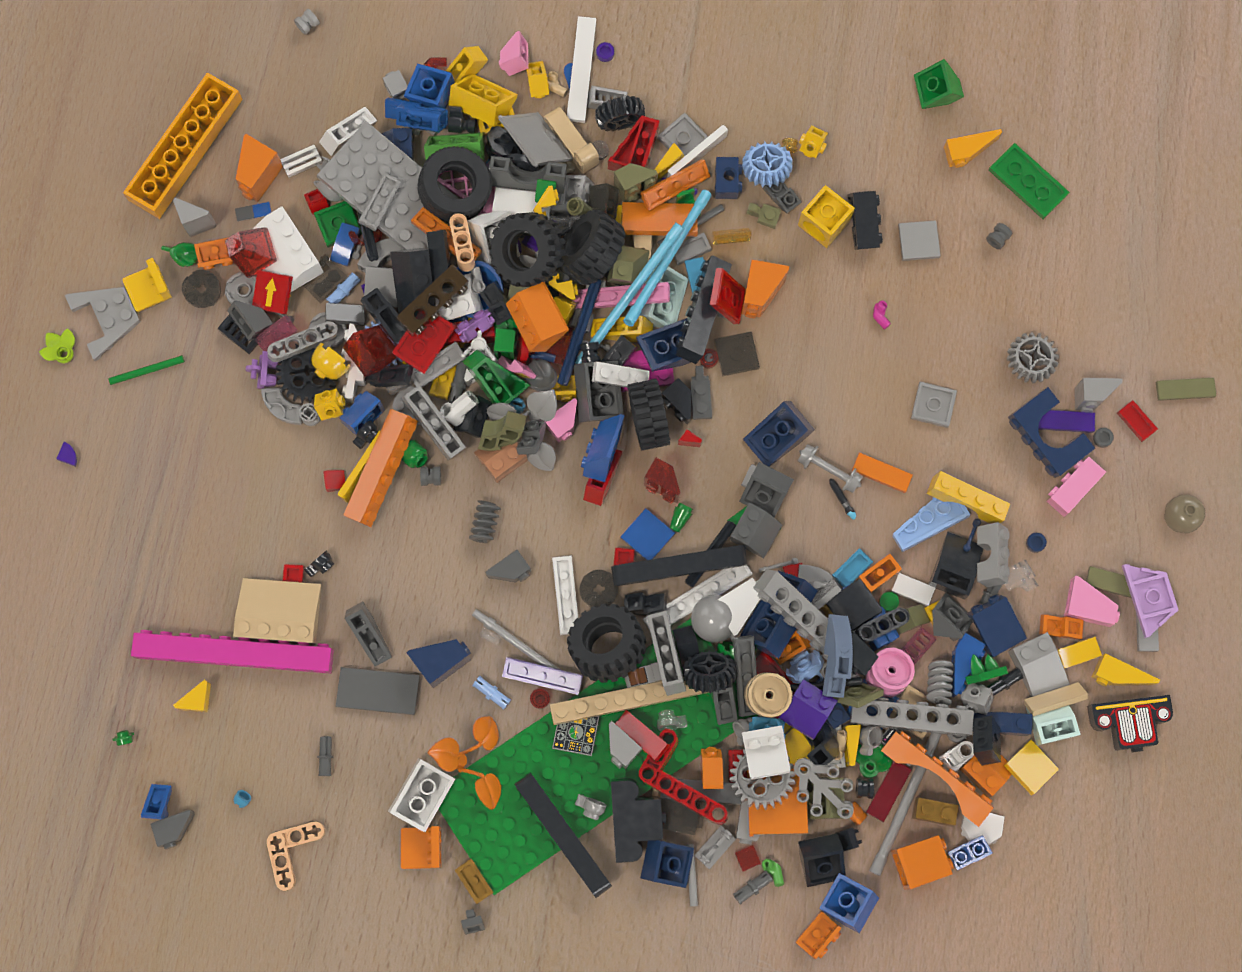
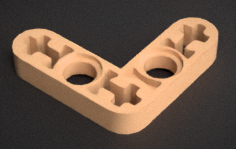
M311 822L272 833L267 838V847L275 882L280 890H291L296 883L288 848L322 839L325 835L323 824ZM315 825L321 829L317 837L315 834L307 835L309 839L306 840L303 828H306L307 832L312 831ZM299 831L302 837L299 842L291 840L292 832ZM275 836H277V839L282 840L279 843V849H284V853L273 854V851H277L276 845L271 844ZM279 856H284L287 860L286 865L282 868L276 865V859ZM289 868V872H285L286 878L291 879V882L286 887L281 885L284 877L282 873L278 875V871H284Z

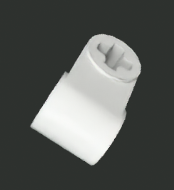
M963 741L941 755L939 759L943 762L944 768L947 770L951 768L957 771L962 767L965 762L974 756L973 744L969 741ZM962 745L969 747L970 753L968 756L961 754L960 748Z

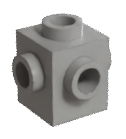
M979 683L969 684L967 689L961 694L963 705L969 707V710L974 711V713L988 714L994 699L992 689L986 688Z

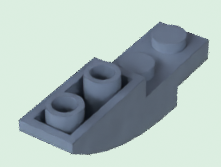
M829 614L824 654L828 655L822 695L844 698L846 679H851L853 649L851 628L848 616Z

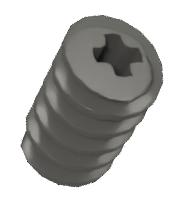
M478 500V503L481 505H477L476 510L479 512L474 513V517L478 520H473L472 522L475 527L471 528L470 531L474 535H470L469 539L479 543H487L489 540H494L489 533L496 532L491 526L497 525L493 518H499V515L494 512L501 510V508L494 503Z

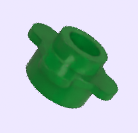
M128 730L120 731L113 738L117 746L133 742L132 735H134V732L129 733Z

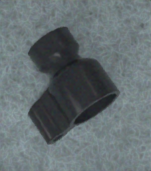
M450 106L448 132L460 134L466 130L468 133H474L476 119H464L462 107Z

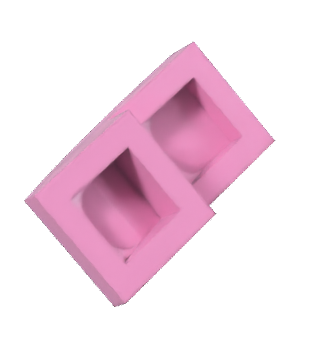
M501 356L497 361L502 367L519 376L529 379H535L536 374L527 365L515 359L512 361Z

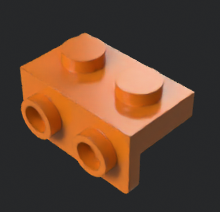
M232 236L194 244L198 268L203 267L204 270L215 268V264L222 263V266L232 265L233 261L237 259Z
M820 911L795 943L813 959L818 957L821 959L828 951L827 945L831 941L834 943L840 937L841 933L839 931L841 927Z

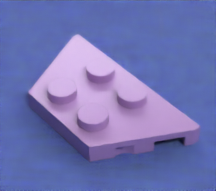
M1125 564L1122 565L1126 582L1144 638H1148L1178 611L1177 603L1167 572L1152 571L1148 568H1138Z

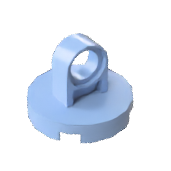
M813 650V653H808V651L800 653L791 660V667L789 669L786 668V675L793 683H801L803 679L809 682V679L815 675L819 676L816 682L824 681L819 672L823 667L824 660L817 650Z

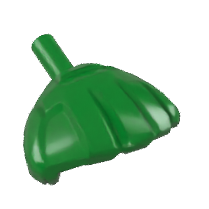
M182 242L172 248L167 246L161 247V250L170 252L171 258L181 267H189L198 260L194 244Z

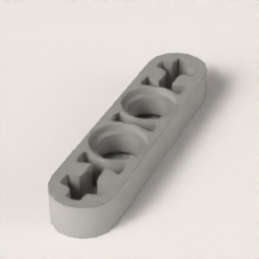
M327 321L274 342L267 349L268 358L272 362H280L317 347L320 343H327L336 338L337 325ZM326 328L332 330V334L326 332ZM314 334L317 339L314 342H309L306 340V336ZM292 341L298 342L299 347L297 349H291L289 348L288 344ZM274 349H276V351H280L278 356H276V354H273Z

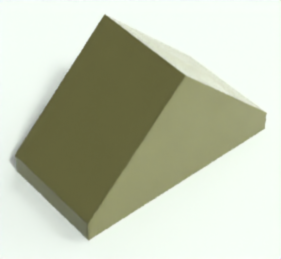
M923 604L907 608L909 621L896 631L900 635L930 623ZM895 615V619L898 622H901L900 617L898 615Z

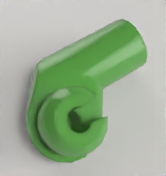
M764 859L762 862L763 870H766L773 877L775 887L783 886L784 880L781 866L771 859Z

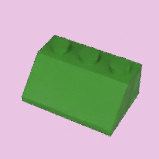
M484 132L429 136L424 145L426 160L439 149L452 146L467 148L469 151L475 152L483 160L485 159Z

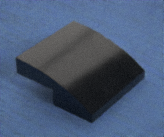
M861 579L841 590L826 603L834 615L848 616L851 632L857 630L865 622L878 616L883 611Z

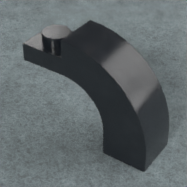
M825 721L813 740L807 737L812 748L807 757L815 765H828L839 754L836 737Z

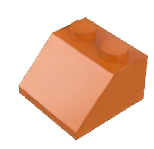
M974 755L959 768L988 797H992L1012 775L1004 766L1008 761L1002 755L1001 762L983 766Z

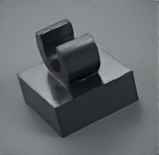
M849 828L836 832L843 852L858 848L859 844L862 843V840L857 841L855 833L859 832L857 829Z

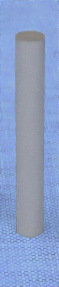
M694 844L686 845L687 847L694 848ZM694 853L688 877L690 906H698Z

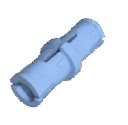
M352 272L345 281L337 285V289L326 298V301L338 304L345 296L348 297L350 295L349 292L361 280Z
M481 676L472 685L486 695V699H491L503 710L511 701V699L497 690L498 687L492 686Z

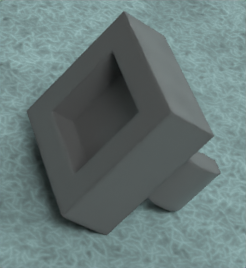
M474 909L466 910L467 919L461 920L465 935L485 930L481 915L476 917Z

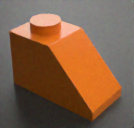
M795 631L779 659L776 658L779 665L811 648L810 641L807 638L801 637Z
M715 747L701 749L700 772L703 789H723L721 749Z

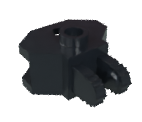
M500 126L491 127L487 134L488 141L485 145L489 160H491V156L505 158L507 155L517 154L519 146L509 132Z

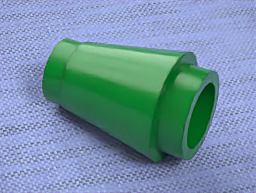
M679 503L677 507L675 506L669 528L680 533L693 515L691 514L693 509L682 503Z

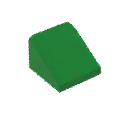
M537 179L536 203H538L548 186H553V190L556 189V181Z

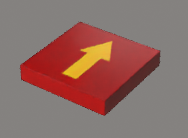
M257 270L252 305L266 311L287 314L293 277Z

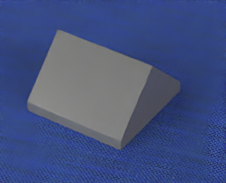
M174 197L173 202L179 218L190 237L216 227L217 224L208 210Z

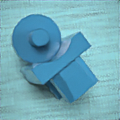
M752 717V722L749 723V731L782 725L784 733L785 722L776 718Z

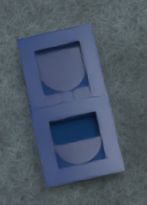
M341 223L330 261L349 266L352 254L355 251L354 246L359 236L360 228Z

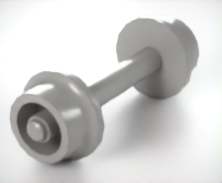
M807 444L804 450L799 451L801 456L798 462L803 464L804 469L812 462L846 482L842 491L847 490L853 493L856 487H861L860 480L863 476L857 472L856 468H854L851 475H848L815 456L819 448L818 446L813 447Z

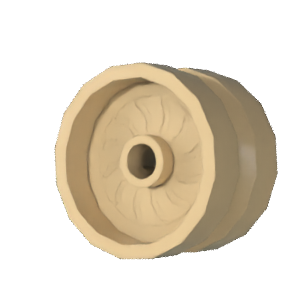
M761 673L748 681L744 691V699L751 712L758 716L776 717L788 709L792 700V691L790 684L784 677L775 673ZM769 691L771 698H766V692Z

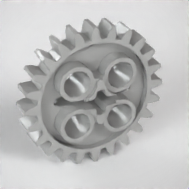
M745 749L743 750V757L737 755L739 762L733 761L736 769H730V772L735 776L730 777V781L736 782L731 787L733 790H737L735 793L736 797L742 795V803L748 800V807H751L754 803L756 810L759 809L760 805H763L764 809L767 810L768 804L775 808L774 802L777 801L779 804H782V797L789 798L786 792H793L789 785L795 784V780L791 779V777L796 776L794 771L780 774L782 780L779 783L771 781L774 776L766 777L765 780L762 778H744V773L749 770ZM789 764L790 770L793 769V764ZM757 787L765 788V792L761 795L756 794L755 790Z

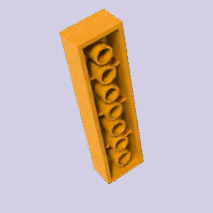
M206 73L124 190L123 194L127 200L160 219L241 103L242 97L239 91L213 75Z

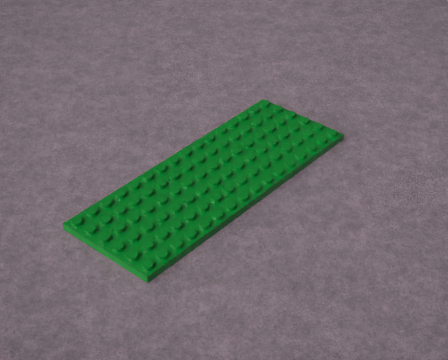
M691 618L675 629L691 626ZM694 631L699 654L701 651L704 653L716 651L711 642L700 638ZM654 644L646 648V653L642 654V662L636 665L637 669L657 663ZM620 677L615 682L608 680L607 683L597 680L582 690L579 695H575L569 700L626 689L625 678ZM735 679V682L732 683L737 720L758 717L757 714L744 717L739 716ZM710 693L627 710L657 736L665 729H671L676 733L679 743L663 772L670 776L701 755V749L714 747L734 733L733 722L718 725ZM625 711L599 716L592 756L552 749L557 725L553 724L550 712L467 767L466 769L483 773L484 776L492 773L499 779L501 795L493 810L488 809L476 793L475 782L480 779L479 776L460 772L453 777L455 780L441 803L439 811L469 858L473 860L483 875L494 896L561 851L514 785L531 772L577 838H580L613 815L611 779L632 778L636 780L639 786L637 797L652 789L639 777V770L648 755L644 750L638 754L626 769L623 767L619 769L611 762L609 723L611 721L616 723ZM667 735L664 738V742L667 744H671L674 741V736ZM663 754L662 757H661L658 761H656V762L662 761L663 758H664V754ZM645 771L644 778L651 779L654 771ZM578 794L596 799L607 805L604 813L599 816L598 820L583 815L585 809L575 805Z

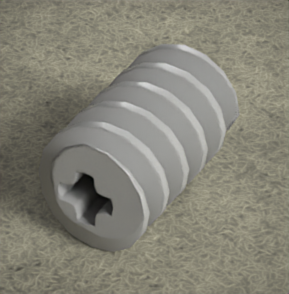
M935 661L929 664L928 694L926 695L929 702L936 705H950L952 703L947 698L952 696L949 690H952L953 687L947 683L953 682V678L950 677L953 675V670L950 669L954 667L953 663L949 661Z

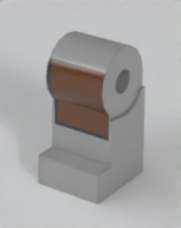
M658 662L640 667L634 672L630 671L627 673L628 676L625 677L627 688L662 681Z

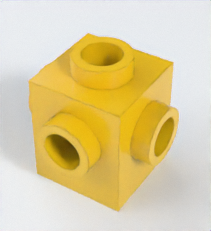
M811 125L807 133H803L800 138L799 144H801L799 151L809 158H817L819 153L823 154L827 143L824 142L828 133Z
M337 388L315 394L314 408L321 421L343 415L346 402L343 395L339 394Z

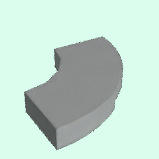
M281 388L261 389L265 405L276 418L289 424L302 425V419L299 416L301 405L292 404L283 397Z

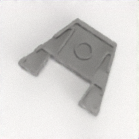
M125 287L65 295L73 312L91 304L104 332V337L87 344L94 361L99 360L106 350L109 351L115 342L127 335L141 322Z

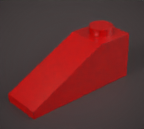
M616 449L605 482L589 478L585 487L584 501L602 506L623 451Z

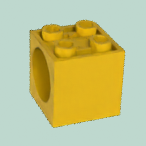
M825 185L801 212L798 226L825 248H828L851 221L855 208Z

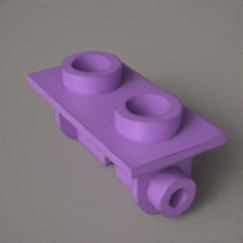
M480 310L473 315L474 318L459 323L457 325L458 328L454 331L458 335L462 334L459 338L463 343H468L477 336L475 330L477 327L481 332H484L493 326L495 320L492 316L488 317L491 314L488 310Z

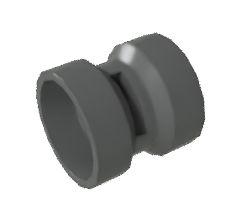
M997 223L994 227V232L990 233L986 240L992 247L1001 249L1005 245V240H1008L1013 233L1006 225Z
M421 467V486H427L428 484L441 486V467Z

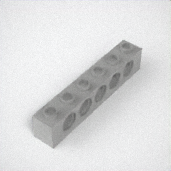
M766 569L753 587L758 592L757 596L764 602L772 605L770 608L775 613L781 614L784 617V621L788 625L794 626L797 629L796 632L801 637L807 638L810 641L809 644L814 649L820 650L823 653V658L827 660L828 655L824 654L828 619L778 571Z
M878 698L876 701L874 700L860 708L851 706L850 724L852 725L861 724L862 726H879L881 728L967 737L972 735L974 711L969 710V707L957 706L956 709L948 708L949 705L937 704L936 707L928 706L929 703L917 702L914 705L908 704L909 701L897 700L896 703L888 702L889 699ZM867 707H874L877 710L876 716H869L866 712ZM887 709H894L897 713L896 718H889L886 714ZM907 711H914L917 715L916 720H909L906 715ZM927 713H934L937 720L935 723L927 720ZM948 715H954L956 717L957 721L955 725H951L947 722Z

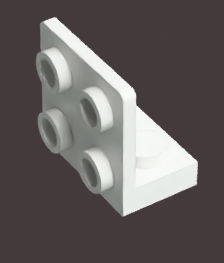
M782 725L742 732L750 779L791 772Z

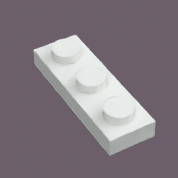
M594 362L592 382L628 388L627 384L649 380L650 371Z

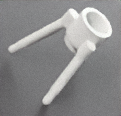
M479 330L477 337L473 338L471 346L461 356L465 357L471 351L479 350L480 352H486L490 359L495 361L494 355L486 347V340L482 337L481 330Z

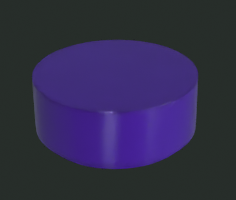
M607 42L599 44L596 48L597 58L602 62L611 61L614 57V47Z

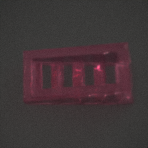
M921 626L901 650L914 658L912 662L915 665L937 639ZM922 634L929 641L927 643L924 642L919 635ZM917 640L924 647L920 649L914 641ZM910 645L919 652L917 655L908 649Z

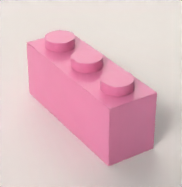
M1087 457L1084 461L1081 459L1074 465L1076 470L1072 474L1068 472L1061 480L1063 484L1059 488L1055 486L1048 494L1050 498L1046 502L1063 517L1077 505L1106 473L1090 457Z

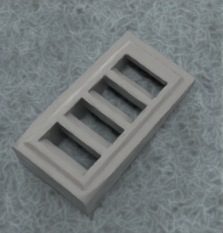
M591 86L588 92L587 108L597 109L603 102L610 100V97H613V99L621 96L626 97L627 92Z

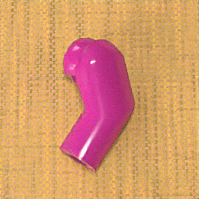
M881 300L874 306L873 318L885 330L891 323L885 317L887 303Z

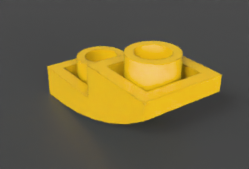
M1096 636L1057 649L1064 668L1102 656Z

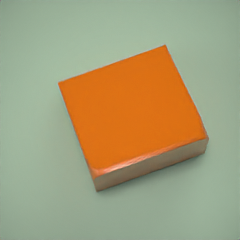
M854 801L852 802L854 813L850 819L855 825H860L866 819L867 814Z

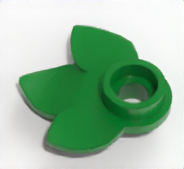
M882 743L877 748H873L871 756L861 755L860 748L862 745L858 744L856 762L860 765L859 770L864 777L873 778L879 772H886L891 767L892 759L884 756V753L881 751L883 748ZM871 765L873 770L867 769L866 766Z

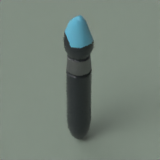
M829 479V484L845 509V513L854 520L856 518L854 508L850 506L834 479Z

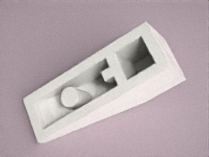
M363 107L326 130L319 143L333 156L365 121L373 125L377 120L366 107Z

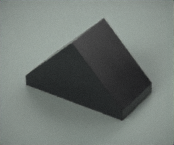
M692 625L672 630L682 668L684 667V662L688 661V657L699 654L698 643Z

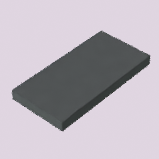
M341 667L335 707L415 715L420 676Z

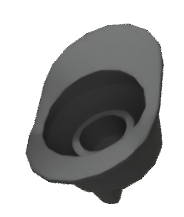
M528 357L525 365L536 374L535 379L525 378L527 383L535 391L551 390L557 383V374L551 363L543 359Z

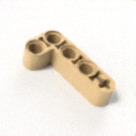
M560 107L543 116L545 122L572 156V161L582 174L599 164V155L595 147L591 143L587 144Z

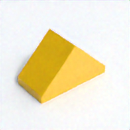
M204 679L173 706L183 711L208 712L211 684Z

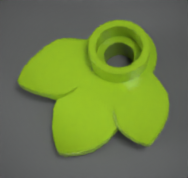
M69 329L64 330L61 336L54 333H46L45 342L47 347L39 351L40 355L47 361L57 360L62 364L70 362L74 356L72 348L75 344V337ZM67 352V356L62 357V353Z

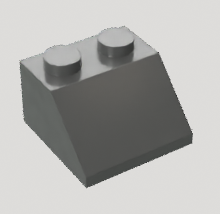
M759 462L739 502L747 506L750 502L775 518L794 479Z
M749 502L730 537V541L737 545H745V549L764 559L782 524L768 512Z

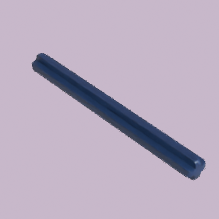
M600 279L595 283H591L588 287L557 383L562 386H567L580 350V344L582 343L602 283Z

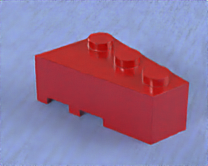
M641 116L625 140L618 146L613 156L609 158L608 169L616 171L630 163L647 168L659 131L660 120Z

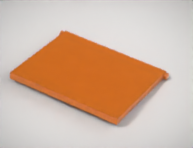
M805 767L800 768L802 771H806ZM747 770V778H750L749 770ZM775 775L771 781L779 783L782 777ZM799 776L791 777V779L795 780V784L789 785L793 792H786L789 798L782 797V804H779L777 801L774 802L775 808L768 804L767 810L764 809L763 805H760L759 809L756 810L754 803L751 807H748L749 837L757 834L808 833L807 801L802 803L797 800ZM757 787L755 793L758 795L765 792L764 787ZM801 793L799 796L802 797V798H804V797H806L807 795L804 794V793Z

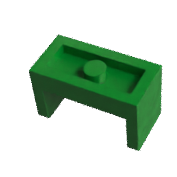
M496 328L495 357L499 360L501 356H504L514 361L517 348L515 330Z

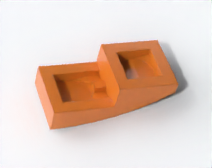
M1044 614L1041 615L1039 634L1043 635L1048 632L1052 637L1082 639L1084 620Z

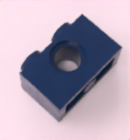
M716 157L715 199H738V193H742V182L739 181V175H742V164H739V157ZM731 176L733 180L728 181L724 177Z

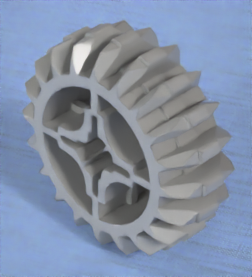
M1033 332L1029 334V337L1026 333L1022 335V338L1017 337L1015 339L1016 342H1012L1010 344L1011 348L1007 351L1010 354L1007 356V361H1011L1008 367H1014L1012 374L1018 373V379H1021L1022 376L1025 377L1024 382H1028L1031 379L1032 384L1037 380L1043 382L1044 378L1048 379L1050 374L1056 371L1054 367L1058 366V362L1055 360L1059 359V355L1054 354L1058 350L1057 348H1052L1054 341L1048 343V336L1042 339L1041 333H1038L1035 337ZM1033 345L1031 350H1019L1023 346ZM1034 352L1033 356H1034V360H1035V361L1032 363V356H1031V355H1032V353ZM1020 360L1025 363L1026 367H1024V366L1022 365V363L1020 362ZM1036 365H1037V366H1041V365H1045V366H1046V367H1045L1044 369H1042V370L1033 371V368H1034Z

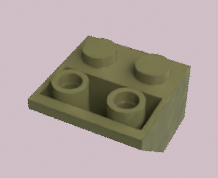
M632 163L614 171V187L623 202H635L641 196L640 192L658 182L656 170Z

